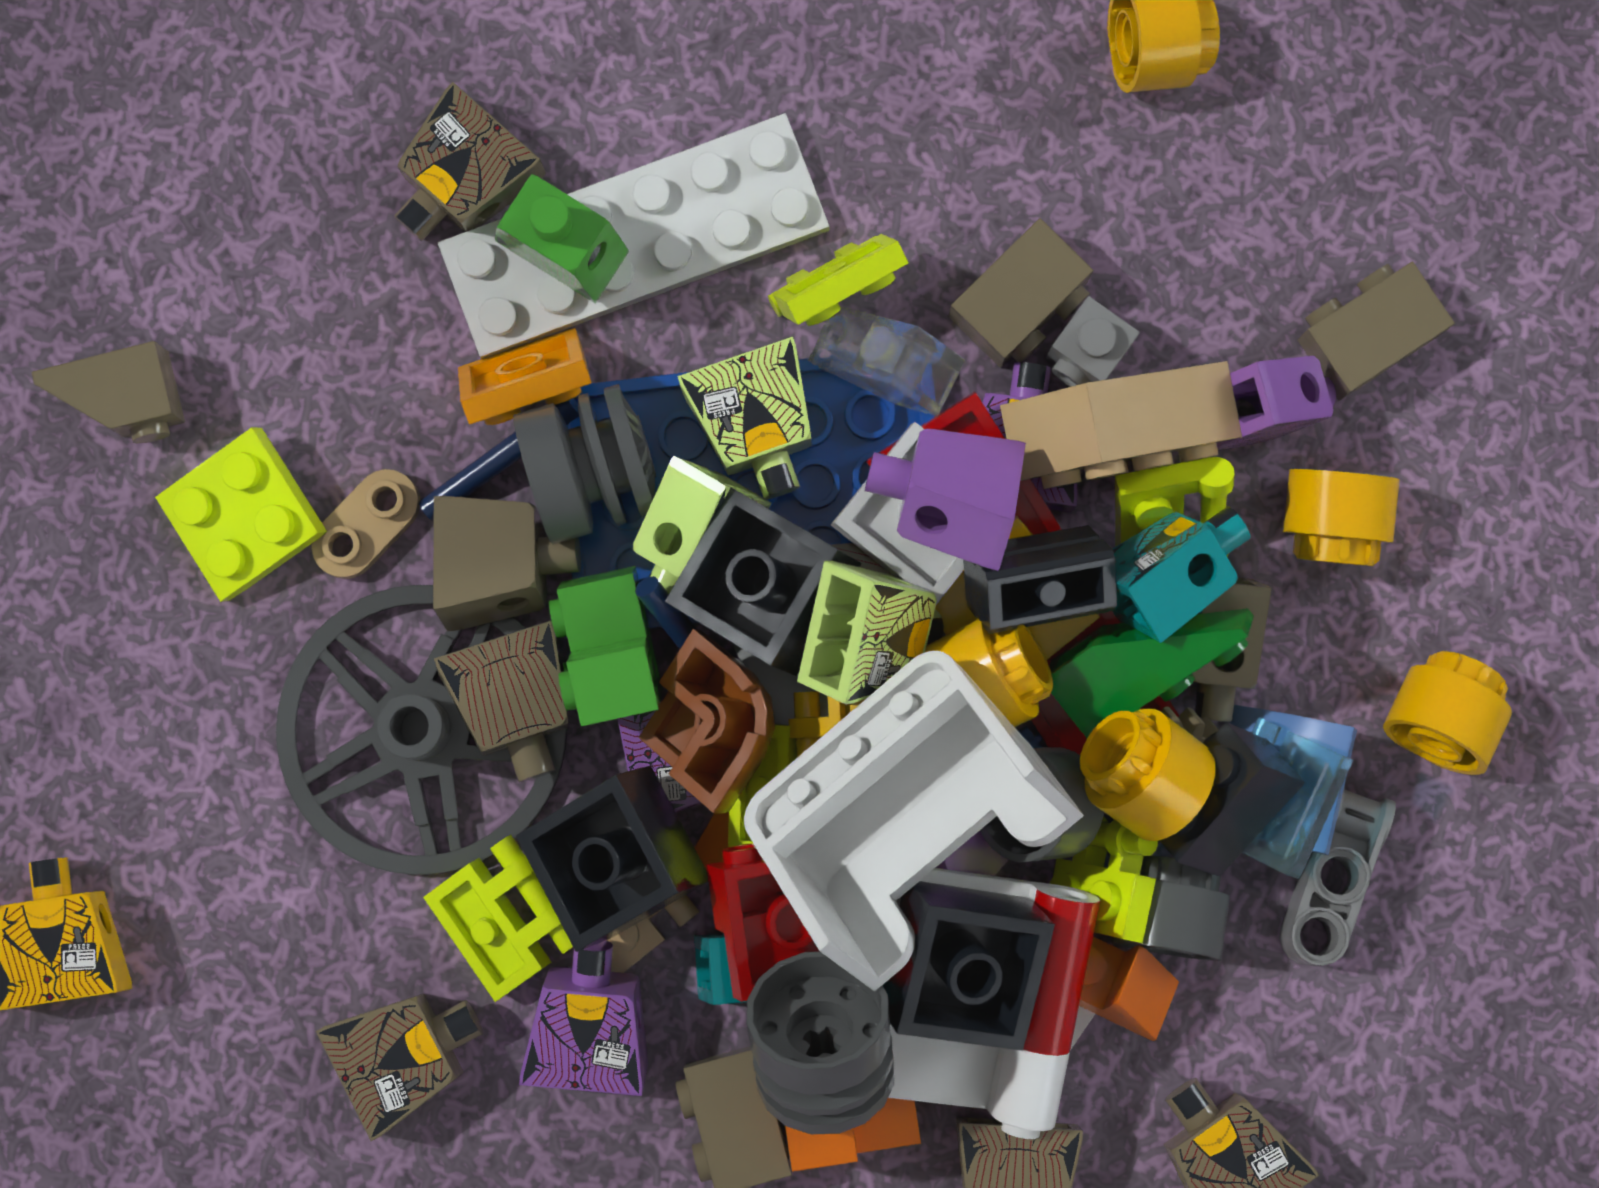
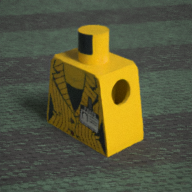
M68 857L28 863L33 901L0 906V1010L132 989L131 977L105 892L94 891L72 894Z

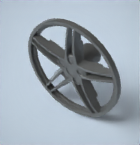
M409 585L390 588L363 597L344 607L316 630L301 649L286 677L277 711L276 741L281 771L292 799L313 829L328 843L347 856L371 867L394 873L423 875L462 869L478 858L483 861L494 855L490 850L491 847L510 834L516 840V835L526 830L532 824L549 800L557 783L566 750L567 728L544 736L555 771L536 778L523 803L499 828L481 840L461 848L451 765L453 760L461 758L512 761L508 748L482 756L477 746L469 745L470 732L444 685L435 682L439 674L434 658L450 654L463 629L446 631L444 635H440L418 678L413 683H407L372 652L364 649L345 633L354 624L383 610L413 604H433V585ZM514 617L478 625L469 647L484 642L491 624L505 635L526 628ZM335 640L340 642L391 687L380 701L328 649L331 643ZM320 658L338 677L337 681L373 718L374 724L367 731L326 755L327 759L303 773L297 749V713L306 681ZM373 746L382 762L313 795L309 787L311 783ZM395 770L400 771L404 776L415 826L419 827L425 855L397 854L366 844L341 828L325 812L321 804L344 793H350ZM439 776L444 818L450 852L442 854L438 853L422 779Z

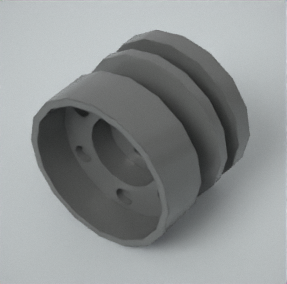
M619 384L603 388L610 414L608 418L597 419L588 393L578 396L581 426L568 429L554 403L513 415L516 437L526 474L544 529L552 545L593 533L591 503L603 500L615 523L621 525L627 523L621 494L633 491L642 518H645L655 496V478L657 476L639 416H636L624 398Z
M803 952L779 961L758 978L747 999L746 1024L750 1049L753 1053V1067L756 1073L757 1090L767 1111L785 1126L811 1135L840 1134L865 1124L885 1106L894 1086V1055L892 1036L890 1034L888 995L883 985L876 991H873L821 952Z

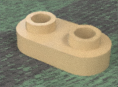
M390 469L379 470L368 475L322 522L327 532L312 543V554L317 565L326 573L341 579H351L365 573L417 518L420 510V495L415 484L404 474ZM384 490H393L397 496L395 506L388 511L378 510L376 498L379 493ZM341 535H349L353 540L352 551L344 557H337L333 552L335 539Z

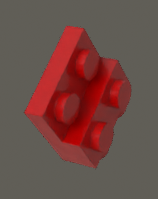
M754 844L727 847L722 850V862L706 865L715 929L724 933L733 998L741 1002L747 1001L758 978L777 962L803 952H820Z

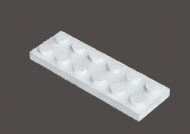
M784 113L567 194L608 220L629 250V253L596 304L496 242V228L501 219L437 243L481 359L828 232L830 226L787 115ZM596 247L589 259L588 266L595 260L596 256L598 255L600 250L599 247Z

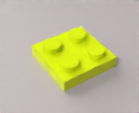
M258 427L248 429L155 497L220 602L229 601L244 592L327 532L262 428Z

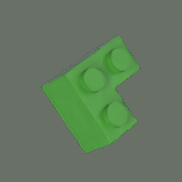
M636 566L562 581L557 588L558 599L549 601L555 635L557 638L567 636L571 651L567 662L563 663L564 672L558 674L562 699L566 711L577 709L581 726L659 710L663 686L659 683L661 677L645 606L635 592L639 584Z

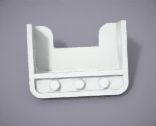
M928 651L913 658L752 797L746 808L744 826L748 836L819 951L873 991H876L907 964L914 950V929L896 902L908 890L996 816H998L1008 832L1020 843L1026 846L1038 847L1049 844L1057 839L1084 815L1032 746L964 669L948 654L941 651Z

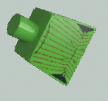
M534 174L530 175L499 222L495 234L496 242L595 304L629 253L628 248L608 220ZM596 247H599L600 250L598 255L596 256L595 260L588 266V262L593 251Z

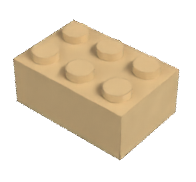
M1228 361L1088 382L1000 405L1006 439L1026 443L1020 481L1041 477L1043 489L1082 482L1080 470L1085 469L1087 480H1097L1128 473L1127 461H1132L1134 471L1174 464L1172 453L1177 451L1180 463L1217 456L1219 454L1216 443L1242 437Z

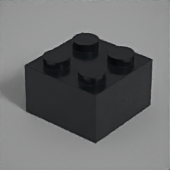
M731 487L665 602L770 666L797 676L801 666L824 561H834L860 567L862 563Z
M651 765L614 775L516 835L576 952L615 937L709 882L707 870Z
M919 881L901 897L899 905L914 929L915 946L907 964L883 984L888 995L890 1025L897 1034L1023 1051L1055 924L1028 897Z

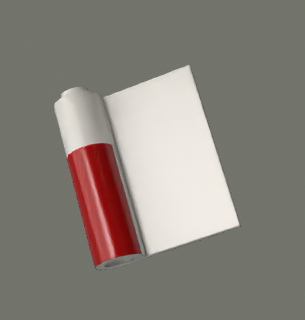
M935 868L920 881L1028 897L1055 924L1023 1051L897 1034L890 1025L894 1055V1086L888 1098L987 1109L996 1120L1002 1122L1001 1129L1005 1133L1024 1139L1039 1138L1040 1131L1052 1130L1056 1124L1100 899L1089 892L1062 885ZM901 897L896 901L898 905H900Z

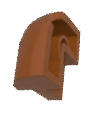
M693 629L659 681L668 692L660 703L659 710L655 711L638 738L672 767L668 774L711 812L720 814L731 810L766 755L775 731L772 698L755 673L701 630Z

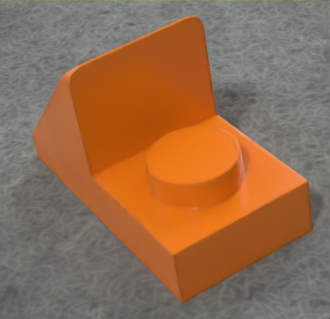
M1093 937L1079 1006L1140 1036L1155 1041L1179 981L1146 948L1137 945L1124 952Z

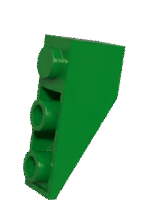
M1248 608L1197 614L1161 643L1126 623L1102 625L1052 659L1049 665L1053 679L1051 694L1087 739L1093 729L1107 716L1118 711L1134 712L1141 710V707L1158 696L1164 702L1169 701L1186 690L1195 680L1192 673L1209 662L1213 661L1219 667L1231 661L1247 647L1248 641L1245 638L1249 636L1254 615Z

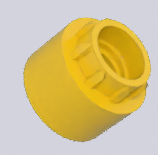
M1110 0L1107 33L1114 77L1123 92L1130 93L1189 87L1197 75L1206 74L1214 66L1219 52L1220 27L1217 9L1213 0Z
M1289 469L1283 532L1294 534V555L1297 559L1374 566L1380 561L1381 542L1393 543L1400 479L1339 471Z
M977 619L926 646L925 652H944L959 664L1014 727L1035 718L1039 712L1038 702L1049 697L1052 691L1053 679L1047 660L1035 637L1023 624L1018 625L1017 629L989 634L983 627L982 622Z
M1449 651L1437 652L1429 656L1425 665H1415L1409 669L1386 717L1383 729L1387 736L1397 745L1443 769L1467 775L1483 774L1486 772L1512 716V709L1505 701L1508 691L1506 681L1497 671L1474 658Z
M1141 709L1134 712L1118 711L1103 719L1090 733L1083 746L1080 756V769L1085 776L1086 795L1093 805L1139 838L1147 841H1158L1179 832L1201 810L1214 783L1215 759L1205 744L1161 711Z

